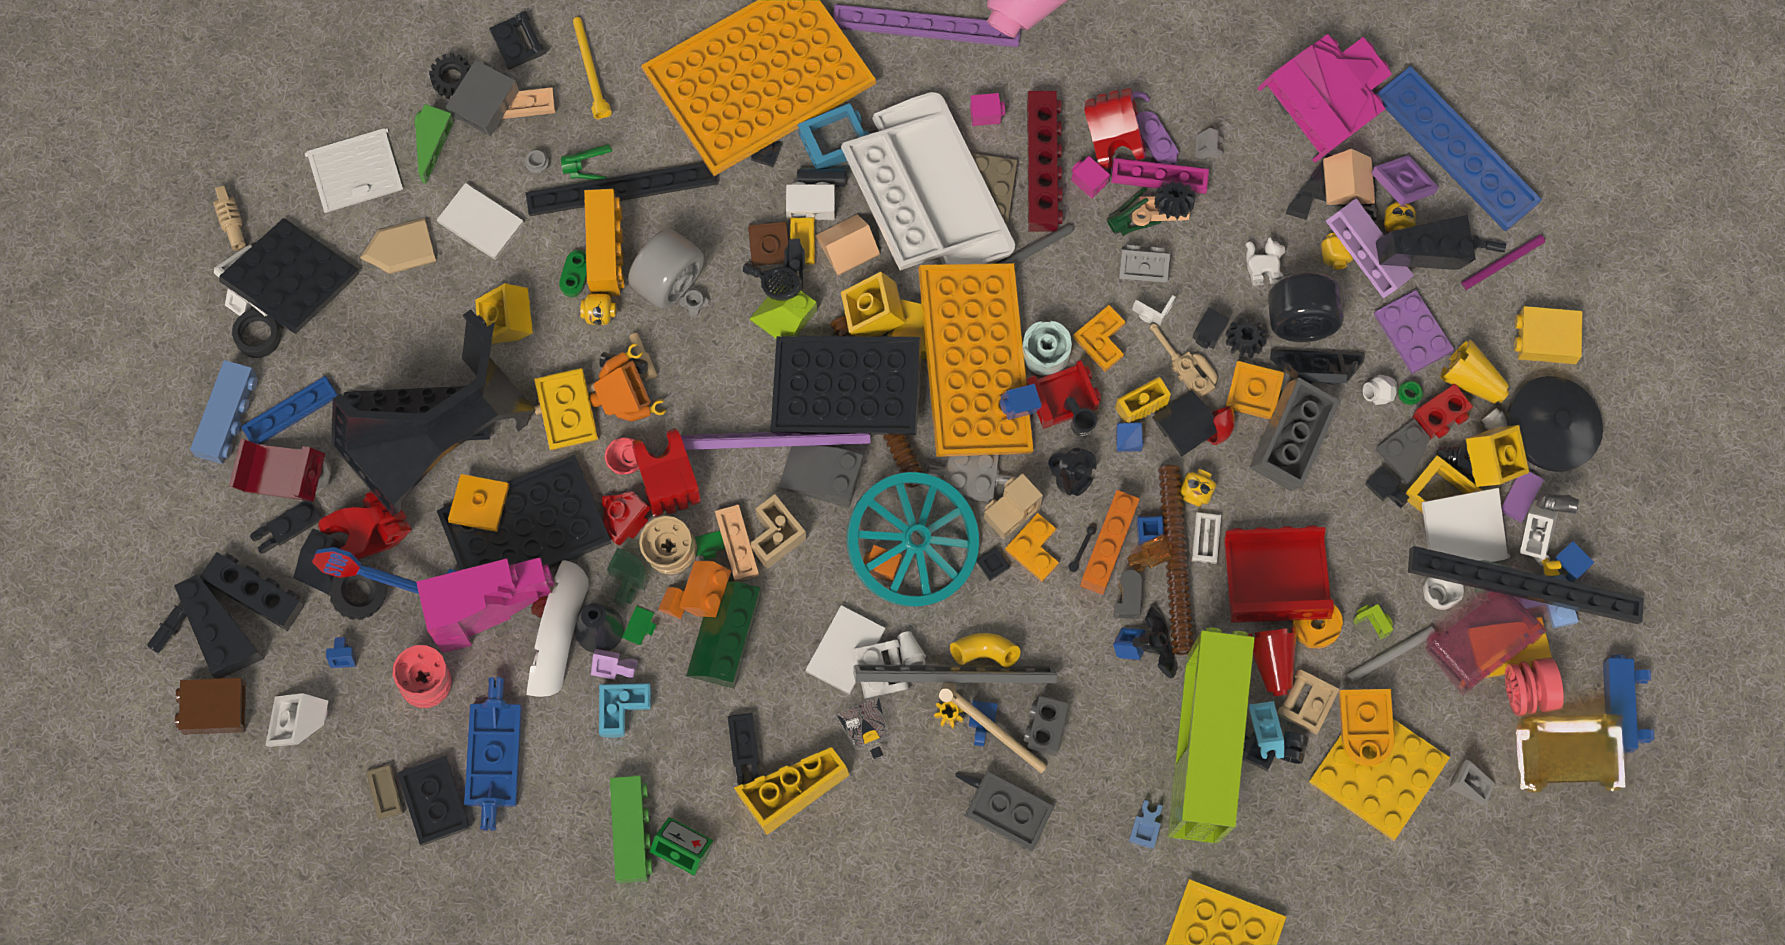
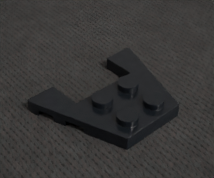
M1327 154V155L1325 156V158L1330 157V156H1333V155ZM1323 160L1305 186L1299 191L1293 202L1290 203L1286 214L1306 220L1313 198L1326 202ZM1373 176L1374 195H1376V194H1375V179H1374V176ZM1375 203L1361 204L1377 225Z

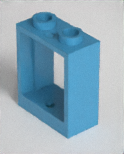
M850 103L798 124V134L815 169H829L846 162L847 159L842 148L823 156L811 131L848 117L857 138L869 135L868 131H863L860 125L862 119L858 110H853Z

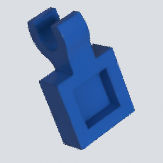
M972 700V705L995 723L997 704ZM970 716L969 727L976 728L974 745L984 747L986 729Z

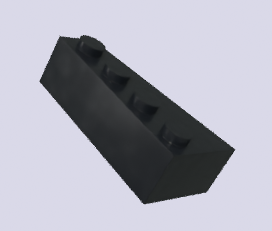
M1468 215L1395 230L1376 242L1379 265L1459 270L1476 260Z
M198 575L174 585L210 673L216 679H221L264 659Z

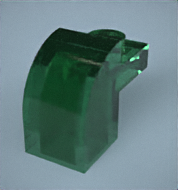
M617 548L607 568L609 576L623 581L614 601L616 606L625 609L628 603L632 604L637 595L636 587L645 591L647 575L642 562L635 555Z

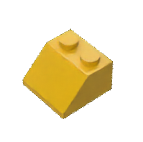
M504 283L475 300L477 316L480 315L485 320L487 327L495 322L492 344L518 341L533 333L528 288Z

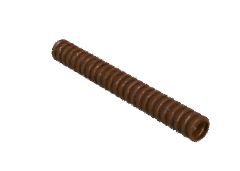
M846 315L834 319L830 324L831 328L834 329L835 335L853 336L849 333ZM906 435L883 436V439L887 441V447H890L889 452L894 454L892 458L894 461H897L895 465L900 468L899 473L923 472L922 468H919V462L915 461L917 457L915 454H912L913 449L909 448L910 443L906 441ZM913 483L905 484L907 488H913L920 485L916 484L914 486H911Z
M1164 465L1158 469V473L1161 474L1159 475V480L1161 481L1159 487L1162 489L1160 490V495L1163 496L1160 502L1163 503L1161 510L1164 512L1161 515L1164 518L1163 525L1165 526L1163 527V532L1165 533L1164 540H1166L1164 547L1167 548L1164 554L1167 555L1165 562L1168 563L1165 567L1168 570L1166 577L1169 578L1167 580V585H1169L1167 592L1170 593L1168 600L1171 601L1168 606L1171 608L1169 614L1172 616L1170 618V623H1172L1170 630L1173 631L1171 638L1174 639L1171 641V645L1174 646L1172 653L1188 655L1194 640L1191 639L1193 637V632L1191 631L1193 625L1190 624L1192 617L1189 616L1192 611L1189 608L1191 602L1188 601L1190 599V594L1188 593L1190 587L1187 586L1189 579L1186 578L1189 573L1186 571L1188 564L1185 563L1187 561V556H1185L1187 549L1184 548L1186 541L1183 540L1186 538V535L1183 533L1185 527L1182 525L1184 524V519L1182 518L1184 512L1181 511L1183 504L1180 503L1183 500L1182 496H1180L1181 489L1179 488L1181 487V482L1179 481L1181 475L1178 474L1180 467L1177 465Z

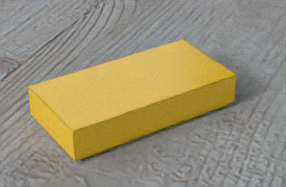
M814 217L790 218V239H800V243L805 249V265L814 264Z

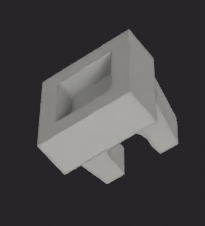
M1209 128L1196 135V158L1205 159L1207 157L1218 158L1222 156L1223 151L1217 149V145L1223 142V138L1218 135V130Z

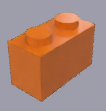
M694 561L679 607L695 616L716 617L731 570L714 561Z

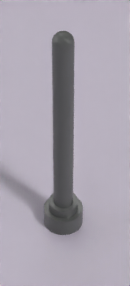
M1067 224L997 264L1014 263L1015 265L1071 234L1074 227L1071 224Z

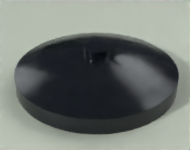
M1543 376L1529 381L1514 394L1507 410V426L1519 425L1527 461L1541 469L1552 472L1574 470L1590 460L1601 444L1603 423L1595 401L1581 386L1566 378Z

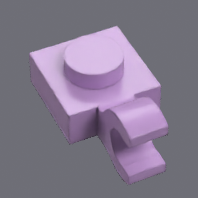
M595 649L591 675L616 680L617 674L634 677L638 661L635 659L619 660V653Z

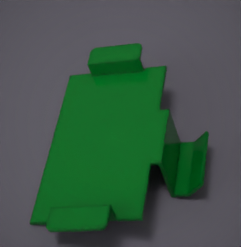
M720 531L695 537L697 544L696 556L703 555L704 560L715 558L716 551L725 549Z
M636 606L622 639L641 646L644 636H647V634L652 636L656 628V624L651 622L654 613Z

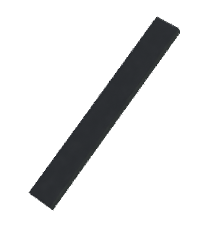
M704 162L530 191L525 192L530 217L585 207L584 190L614 189L615 197H620V201L718 185L717 176H713Z

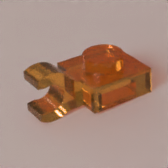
M1162 534L1142 544V551L1127 557L1129 566H1134V570L1139 573L1145 570L1147 565L1151 569L1171 559L1172 555L1168 540Z

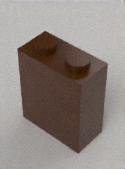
M242 678L180 680V688L176 689L179 713L175 714V725L181 733L190 735L245 732L246 682Z

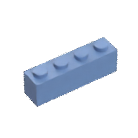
M226 360L223 361L190 448L195 457L220 464L224 463L225 458L230 457L233 448L231 444L233 436H237L240 431L241 422L239 420L242 413L247 412L249 407L248 396L250 391L255 390L258 382L256 373L251 367Z

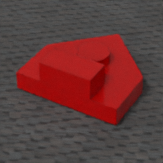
M633 491L624 492L621 495L602 496V506H604V519L602 521L609 538L619 546L622 545L627 537L634 539L649 521L645 515L651 507Z

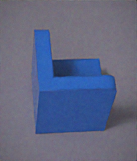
M1574 541L1556 556V560H1559L1561 565L1569 572L1565 578L1570 582H1575L1595 563Z

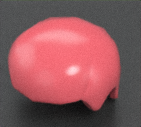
M633 438L614 439L605 449L604 459L608 468L617 474H631L639 469L632 449V441H635Z

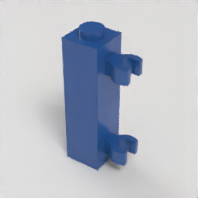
M1612 655L1603 663L1607 752L1633 753L1638 749V742L1651 743V740H1654V730H1637L1635 683L1647 684L1648 681H1651V670H1634V659H1626L1625 655Z

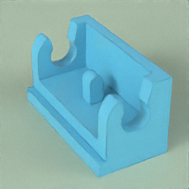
M1274 701L1250 704L1249 711L1261 756L1266 759L1267 752L1274 750L1277 759L1284 758V738Z

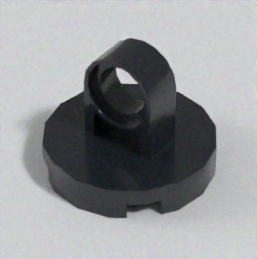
M1077 447L1067 453L1054 454L1048 460V465L1052 475L1056 477V484L1060 492L1069 496H1079L1091 485L1093 478L1090 477L1092 469L1096 470L1097 468L1096 457L1092 452Z

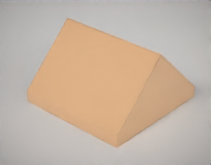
M1349 149L1323 159L1326 205H1345L1355 199L1360 204L1375 203L1371 157Z
M858 214L815 235L837 276L880 255L869 225Z

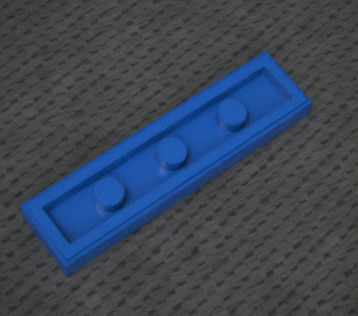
M324 376L242 425L241 428L250 442L260 445L332 402L333 398L338 394L328 378Z

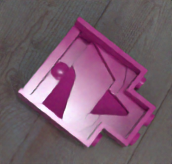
M1327 34L1271 74L1257 89L1262 91L1268 86L1319 152L1312 159L1316 163L1386 109L1381 98L1374 94L1372 90L1390 77L1392 73L1389 71L1388 64L1379 58L1374 46L1369 41H1366L1364 37L1342 52L1338 42Z
M541 558L510 565L507 559L416 582L427 631L442 653L472 646L470 636L511 619L510 616L534 603L539 597L549 595L551 593L550 586L554 585L548 564L543 565Z

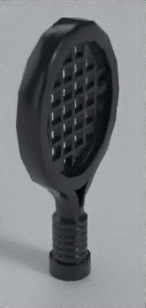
M749 262L743 266L745 274L761 279V287L764 293L771 299L777 301L789 300L794 298L802 288V281L799 275L790 268L776 267L771 270L762 271Z

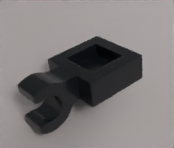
M1384 466L1365 483L1380 500L1384 501L1389 497L1400 509L1408 502L1409 496L1402 490L1397 489L1401 482Z

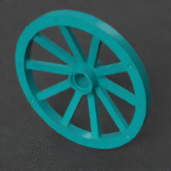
M906 472L889 476L877 482L860 497L848 521L846 545L853 570L860 581L873 594L895 605L921 607L946 599L966 582L977 560L979 531L971 507L953 486L929 474ZM906 483L929 486L917 523L904 487ZM895 486L908 526L876 502L874 498L885 489ZM936 491H939L955 505L956 509L925 527ZM867 506L898 528L902 533L859 531L860 521ZM961 515L966 528L967 540L931 536L932 532ZM913 532L918 533L921 537L919 545L911 540ZM858 539L901 541V543L865 565L859 551ZM929 544L967 548L965 559L959 572L957 573ZM906 549L907 551L890 588H885L869 571ZM924 552L952 579L944 588L932 594L930 592ZM915 553L923 596L898 594L899 586Z

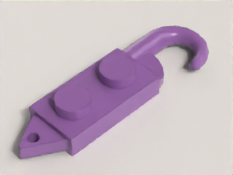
M1139 91L1132 92L1134 99L1143 98L1146 102H1149L1150 98L1145 93ZM1149 111L1138 113L1139 115L1136 118L1140 134L1155 162L1177 165L1179 151L1156 114Z

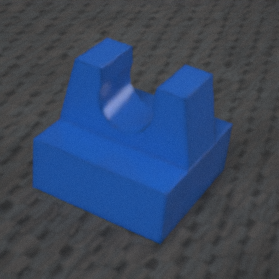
M345 637L335 638L334 648L326 649V659L330 668L356 667V656L352 647H348V644H346Z

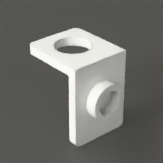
M1172 295L1162 313L1155 311L1138 300H1135L1132 310L1138 313L1143 321L1147 323L1154 322L1161 326L1174 305L1176 296Z

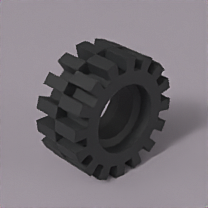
M450 53L449 58H447L446 54L442 55L443 60L435 59L436 65L432 63V70H429L434 90L438 92V95L441 97L444 95L447 99L453 96L471 67L466 58L463 59L462 55L459 54L456 58L454 53ZM454 69L461 73L460 79L455 83H446L443 80V76L448 70Z

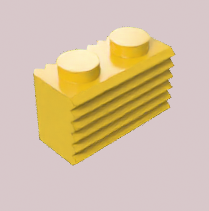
M1157 377L1118 398L1115 409L1124 423L1138 422V419L1142 420L1143 417L1146 418L1147 415L1155 413V410L1159 411V408L1163 409L1164 406H1167L1171 394L1162 379Z

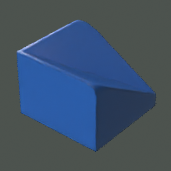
M1142 423L1117 424V452L1142 451Z
M1162 516L1137 517L1138 545L1164 541Z
M1121 628L1113 643L1116 656L1123 659L1140 660L1144 651L1142 647H1134L1132 641L1135 637L1146 634L1145 630Z

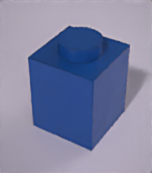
M1035 384L1008 390L1001 396L1000 400L1001 410L1007 415L1008 420L1034 414L1042 407Z

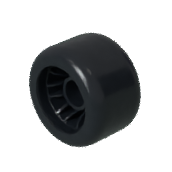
M1320 273L1290 275L1277 281L1269 290L1268 307L1271 329L1275 335L1283 340L1290 342L1322 340L1335 334L1343 324L1344 312L1341 289L1337 281L1328 275Z

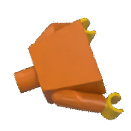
M632 344L628 352H621L606 361L599 372L600 380L594 383L596 392L592 393L589 397L593 407L602 406L605 414H615L617 418L630 422L649 417L651 413L663 415L666 412V409L657 410L655 408L656 404L664 402L663 399H656L652 406L648 407L651 401L634 362H629L630 358H640L643 355L642 352L634 356L631 352L632 348L639 344Z

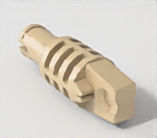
M225 186L217 187L215 190L218 201L213 202L221 229L227 233L232 250H241L246 247L241 231L243 222L234 196L228 198Z

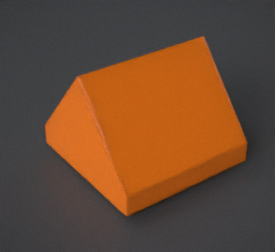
M668 587L658 610L681 619L685 610L681 609L679 605L684 591L679 588Z

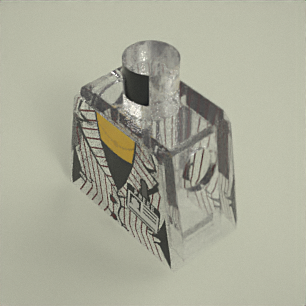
M880 696L835 714L837 724L856 753L867 749L872 762L886 756L881 743L889 740V732Z

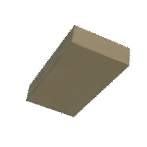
M388 764L366 771L378 820L404 814L392 765Z

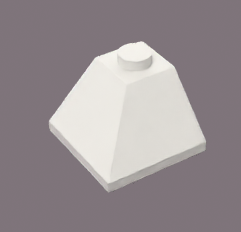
M303 693L275 696L265 746L297 745L324 726V721L328 714V700Z

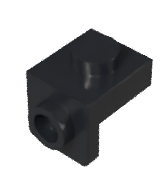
M1252 732L1250 737L1245 736L1242 760L1268 771L1275 757V751H1268L1267 758L1264 759L1261 756L1256 734Z

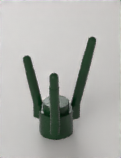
M1146 187L1140 189L1106 218L1109 227L1115 235L1121 233L1122 236H1125L1130 232L1148 228L1162 222L1150 221L1149 224L1144 226L1135 225L1128 227L1131 223L1128 215L1147 203L1148 198H1144L1129 209L1127 208L1147 190Z

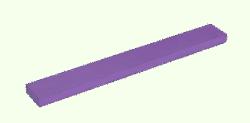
M835 4L833 19L840 29L1011 47L1019 46L1020 30L1017 36L1012 38L995 29L986 22L987 20L838 4Z
M757 432L681 435L685 450L870 443V434Z

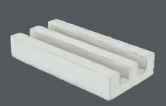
M1196 512L1192 561L1217 564L1221 515ZM1201 518L1205 519L1202 555H1198ZM1210 520H1215L1212 556H1207Z

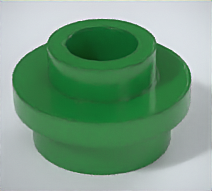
M1413 381L1404 382L1398 389V397L1406 405L1417 404L1423 396L1421 386ZM1407 390L1413 391V392H1414V396H1413V397H1408V396L1406 395V391H1407Z

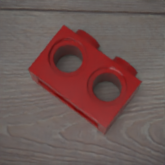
M1454 384L1417 409L1412 418L1430 436L1429 440L1435 436L1440 439L1450 431L1449 427L1456 423L1459 426L1470 417L1468 414L1473 406L1456 384ZM1448 404H1455L1459 411L1450 410ZM1429 417L1437 418L1440 424H1432L1429 421Z

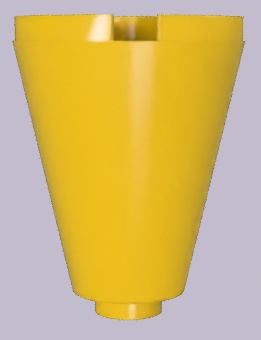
M1471 339L1468 342L1465 341L1449 358L1451 360L1448 365L1449 368L1447 369L1444 366L1439 374V378L1451 385L1456 384L1458 388L1493 404L1497 401L1500 403L1504 401L1510 392L1507 390L1509 384Z

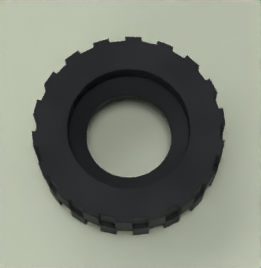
M361 563L362 566L371 567L369 564L364 565ZM359 574L341 578L334 576L329 589L330 602L333 604L335 611H338L341 616L348 617L350 620H363L366 617H371L380 609L386 598L385 590L387 587L385 583L368 579ZM356 579L365 581L370 588L369 598L359 604L351 602L345 594L347 584Z

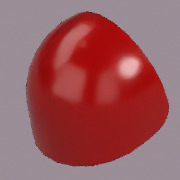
M1227 406L1211 412L1214 415L1213 422L1217 430L1216 434L1207 439L1212 445L1221 444L1232 435L1235 427L1233 406Z

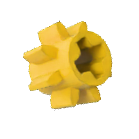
M951 701L944 702L942 705L936 703V707L940 712L935 713L934 717L937 719L942 718L941 727H944L947 723L954 729L955 722H964L960 716V713L964 711L958 708L956 704ZM948 707H951L952 711H957L953 713L952 718H948L947 714H944Z

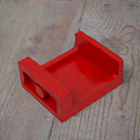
M1082 360L1076 361V365L1040 379H1037L1036 376L1026 379L1027 386L1035 384L1042 406L1036 413L1043 429L1073 418L1074 414L1072 411L1065 410L1063 407L1067 397H1073L1081 409L1098 410L1101 396L1097 387L1093 388L1090 382L1092 379L1088 366L1083 365Z

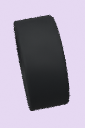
M253 309L244 312L236 319L232 328V337L234 343L243 354L251 358H262L270 355L277 349L281 341V330L276 320L268 315L264 316L258 310ZM262 321L270 327L271 335L264 344L256 347L247 345L242 337L243 330L252 322Z

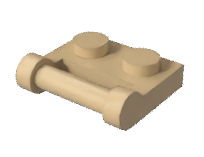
M1297 670L1294 676L1296 680L1293 688L1290 690L1283 706L1278 708L1277 715L1317 735L1340 689L1303 670ZM1309 684L1312 688L1299 714L1292 712L1304 685Z

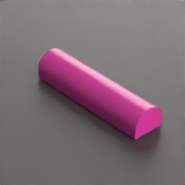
M1114 158L1111 183L1159 188L1163 182L1170 184L1173 179L1175 183L1183 181L1184 185H1190L1191 191L1195 193L1206 194L1209 169Z

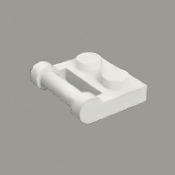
M892 640L854 649L856 664L884 665L881 652L888 650L891 665H901L898 653L899 641ZM861 682L864 699L909 689L908 682H895L893 685H889L888 682Z

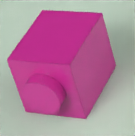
M999 93L970 95L972 126L1001 123V116L1005 115L1004 101L999 100Z
M1090 156L1084 161H1078L1072 168L1071 181L1092 199L1109 182L1110 174Z

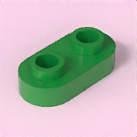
M572 251L566 258L559 287L561 292L567 297H576L584 289L587 279L586 253L584 251ZM576 259L582 260L580 264L573 263ZM569 281H575L573 286L567 285Z

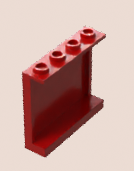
M1309 525L1304 528L1283 526L1279 529L1258 527L1255 530L1233 528L1225 531L1224 549L1231 623L1332 619L1334 602L1330 597L1324 540L1325 527H1318L1316 525Z

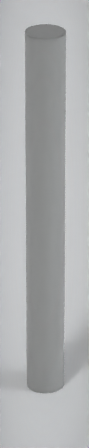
M1430 626L1346 674V677L1350 683H1353L1435 636L1434 628Z

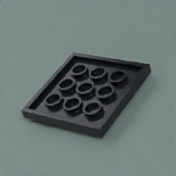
M283 218L219 276V282L294 334H297L357 277L359 269Z

